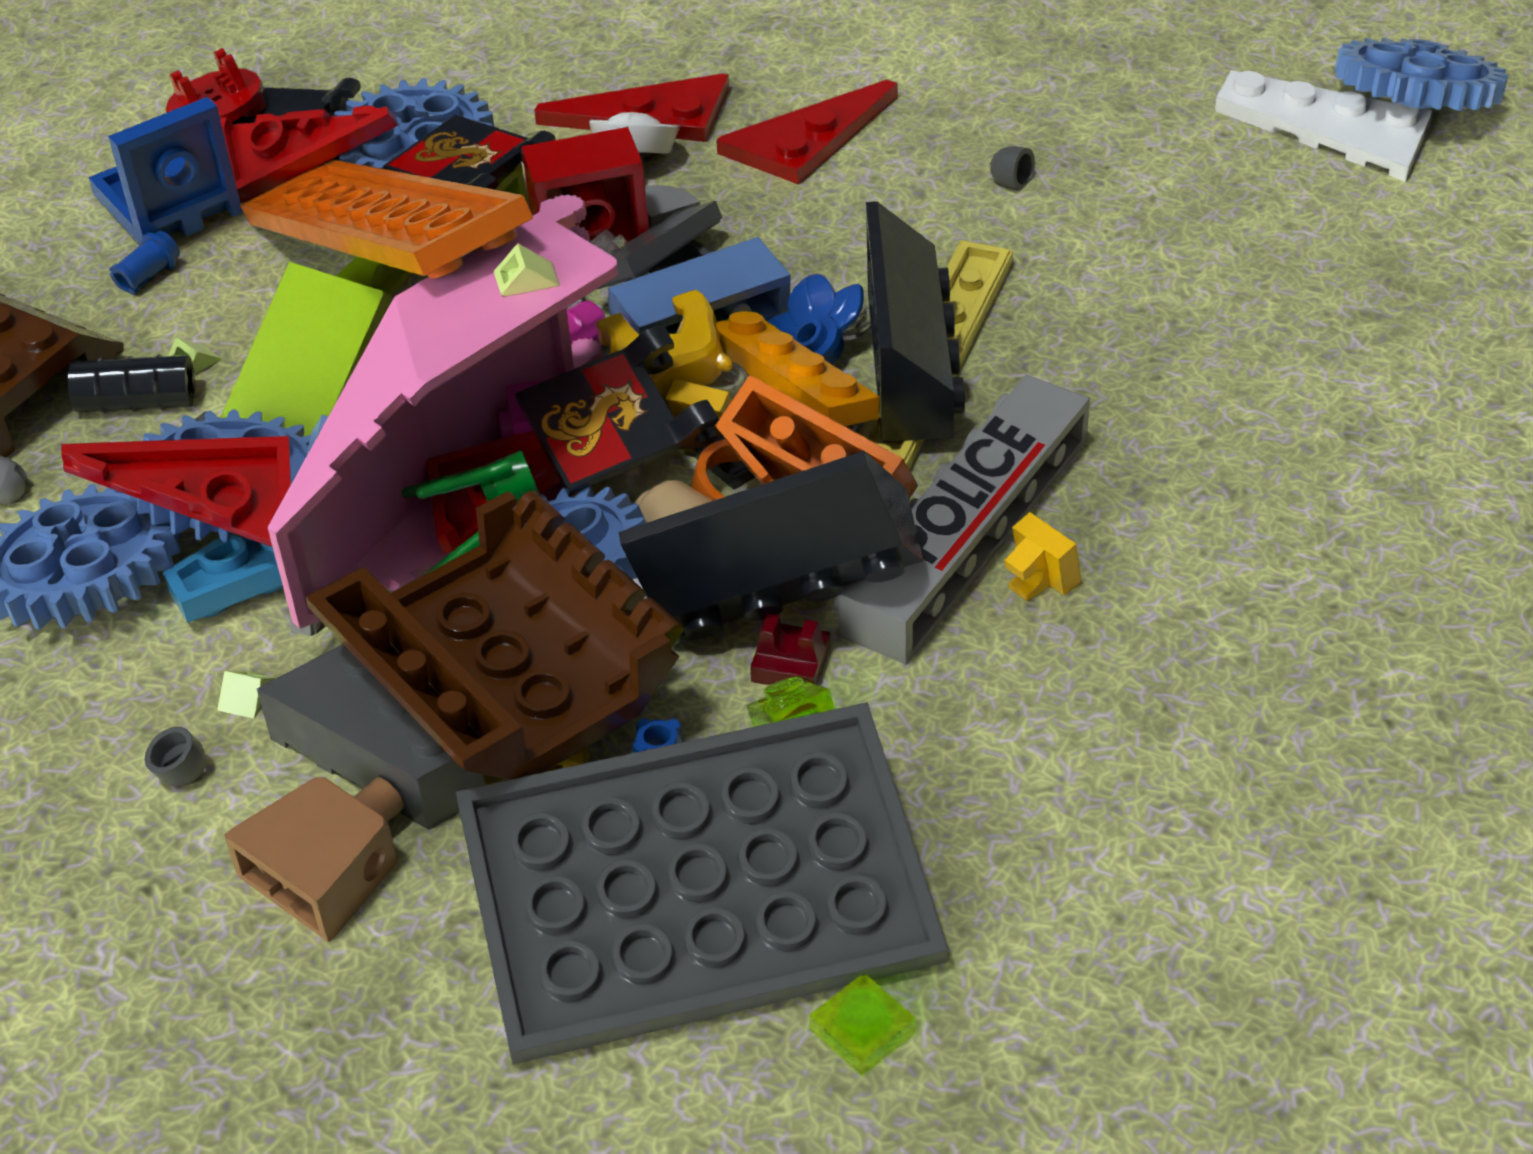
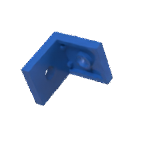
M208 97L109 135L108 138L116 166L88 177L93 195L139 245H141V237L148 232L155 234L157 231H163L169 234L180 230L187 237L205 229L203 219L224 210H227L233 217L243 213L218 108Z

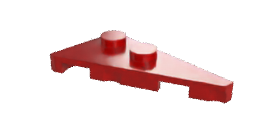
M721 73L538 103L534 110L536 125L591 130L590 120L608 121L610 117L617 114L633 112L648 114L659 120L661 124L678 125L679 131L675 139L706 142L730 89L729 74Z
M372 105L354 107L352 115L331 117L325 109L288 112L281 116L259 114L256 115L255 123L233 124L227 117L220 118L240 203L249 201L398 126L396 116L387 106L375 108Z
M289 436L61 444L64 472L272 547L267 527L291 486Z

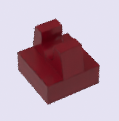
M767 613L750 666L751 682L815 693L831 647L830 632L820 630L817 621L805 620L803 627L782 624L780 615Z

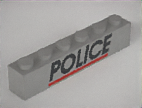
M1025 375L1009 394H1002L996 402L991 416L980 428L975 427L970 431L963 448L950 463L945 462L939 467L933 483L919 499L914 498L910 501L923 561L904 567L905 572L892 580L868 582L865 579L843 586V592L836 596L834 601L835 608L839 610V636L906 665L1013 533L1012 527L1029 513L1087 441L1090 398L1029 375Z

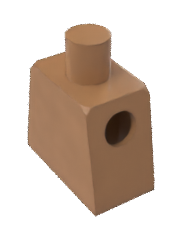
M318 777L309 780L233 827L224 836L237 876L329 942L339 933L396 865L397 856L388 822L404 809V802L398 791L388 781L380 777L375 778L354 797L327 778Z

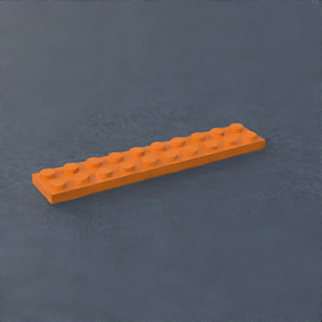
M332 159L240 205L250 225L365 258L369 261L382 263L389 267L399 268L410 273L422 276L428 275L430 279L439 278L457 270L464 264L461 256L482 246L483 250H490L512 241L518 235L515 228L533 219L524 195Z

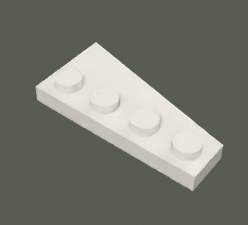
M1233 70L1230 71L1216 97L1215 106L1216 112L1267 131L1276 132L1284 130L1295 134L1299 138L1298 142L1317 149L1319 146L1325 145L1346 153V160L1364 167L1370 162L1389 169V176L1405 182L1428 132L1433 113L1432 110L1368 98L1353 91L1338 92L1314 87L1312 84L1303 81L1288 82L1264 77L1254 71L1238 72Z

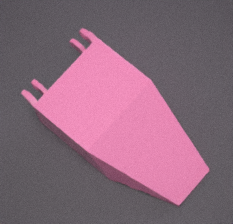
M567 194L565 196H555L554 199L541 202L540 211L533 215V219L515 228L518 235L512 241L490 250H483L482 246L463 256L464 264L452 273L435 279L427 277L393 298L267 527L292 622L300 629L321 622L308 608L306 596L346 575L365 567L387 590L395 591L423 576L437 565L439 561L451 552L443 554L437 539L431 497L421 499L417 496L406 499L402 496L403 488L428 480L426 462L429 458L502 439L498 412L509 410L505 386L551 379L603 357L601 344H598V340L594 341L592 338L586 339L585 337L584 339L573 341V344H571L567 307L609 282L618 274L617 259L590 243L588 230L586 231L585 227L575 226L576 223H581V220L585 219V215H587L585 201L581 200V197L578 198L576 195L570 196ZM519 243L553 263L560 286L504 297L500 293L494 270ZM559 482L542 494H544L548 502L556 500L564 486Z

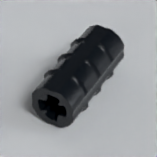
M158 354L156 357L138 358L130 355L127 358L104 359L100 357L98 360L70 362L68 391L72 408L75 412L103 411L106 414L108 411L132 410L135 412L137 409L160 408L164 411L166 408L193 406L196 382L192 359L189 355L162 356Z

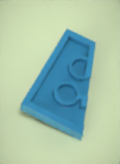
M232 535L228 542H222L221 538H218L174 565L172 569H167L163 572L168 591L187 623L201 617L218 615L229 606L259 594H269L283 588L273 547L249 540L243 536Z

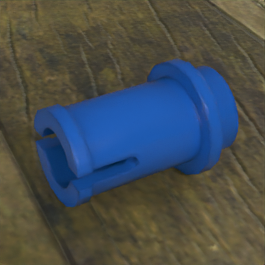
M157 231L155 234L148 232L141 237V245L119 263L109 268L111 271L109 273L110 277L119 289L135 295L143 285L164 268L170 271L176 266V259L180 256L179 247L163 231Z

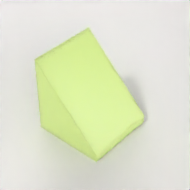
M519 243L494 270L500 293L504 297L560 286L553 263Z
M177 337L168 356L189 355L192 359L195 375L222 359L201 344Z
M244 670L224 671L218 711L255 718L261 708L256 688L277 677Z

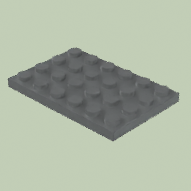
M868 702L456 791L512 1065L947 962L949 950Z

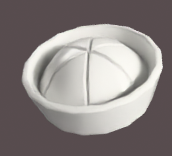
M626 112L612 116L608 121H589L592 133L628 127L638 152L670 153L679 131L678 125L661 124L659 120L643 113Z

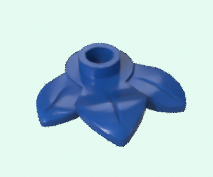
M821 274L808 275L793 288L788 299L789 311L769 319L768 322L782 332L792 335L794 340L812 352L822 355L824 360L833 365L840 358L844 350L845 343L842 332L857 320L861 313L864 302L863 287L860 284H854L835 292L825 276Z

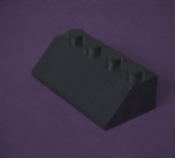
M878 201L866 202L867 290L877 395L880 396L879 420L881 441L954 438V414L965 412V393L963 377L952 378V375H959L960 358L958 339L947 340V338H954L955 335L953 303H942L950 301L948 267L938 268L935 245Z
M865 451L618 532L620 544L643 590L646 592L647 598H653L683 625L684 631L682 635L690 639L714 636L723 630V624L741 618L763 620L766 618L767 613L778 615L783 611V605L805 599L815 602L834 598L843 592V586L865 579L868 582H884L895 579L905 572L904 567L923 561L907 489Z

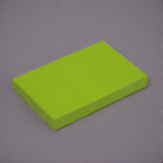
M289 262L220 418H226L231 409H236L240 418L246 419L256 411L262 412V421L269 422L282 416L285 417V429L301 424L304 426V436L311 435L321 415H330L393 298L385 291Z

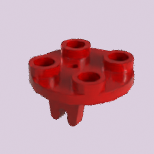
M223 48L213 52L219 71L210 72L191 81L187 76L183 77L179 70L169 74L175 93L168 99L165 108L166 112L208 97L217 105L220 118L227 117L232 122L240 117L256 115L266 107L263 97L264 86L258 74L245 68H238L231 54L227 55Z

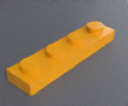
M741 311L731 314L727 320L717 321L716 329L719 331L723 353L731 359L733 364L747 374L843 426L879 419L880 396L857 382L856 378L852 375L845 374L824 360L822 355L812 352L794 340L792 335L782 332L764 320L762 315L755 312Z

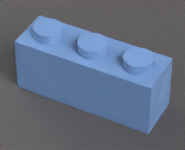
M756 237L609 287V316L621 313L639 335L658 325H664L669 334H676L683 316L677 315L674 311L672 297L696 289L708 300L717 321L727 320L735 312L749 311L762 315L763 319L768 322L769 319L789 311L788 299L790 296L791 274L760 238Z

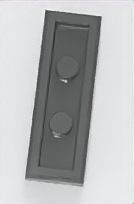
M716 200L673 213L611 253L610 255L617 259L618 274L615 278L597 289L637 278L718 224L723 217Z

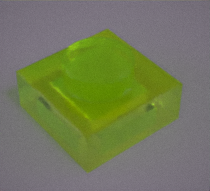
M791 677L777 681L764 689L766 697L746 704L753 727L836 709L828 688L803 681L802 677Z
M867 974L857 977L809 1015L810 1030L860 1076L916 1033V1017Z

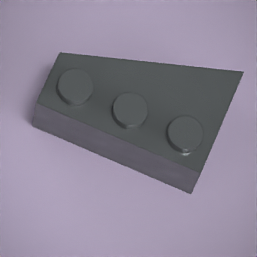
M344 644L256 688L271 740L285 748L289 745L315 759L316 765L332 775L338 772L363 788L377 777L385 779L398 791L404 802V809L399 813L428 830L460 813L456 791L485 785L483 774L464 771Z

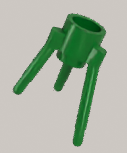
M519 450L492 461L485 466L404 487L402 496L406 499L417 496L424 499L480 484L487 502L507 491L512 493L518 502L525 493L536 491L539 494V491L522 451ZM478 532L444 557L425 574L478 547Z

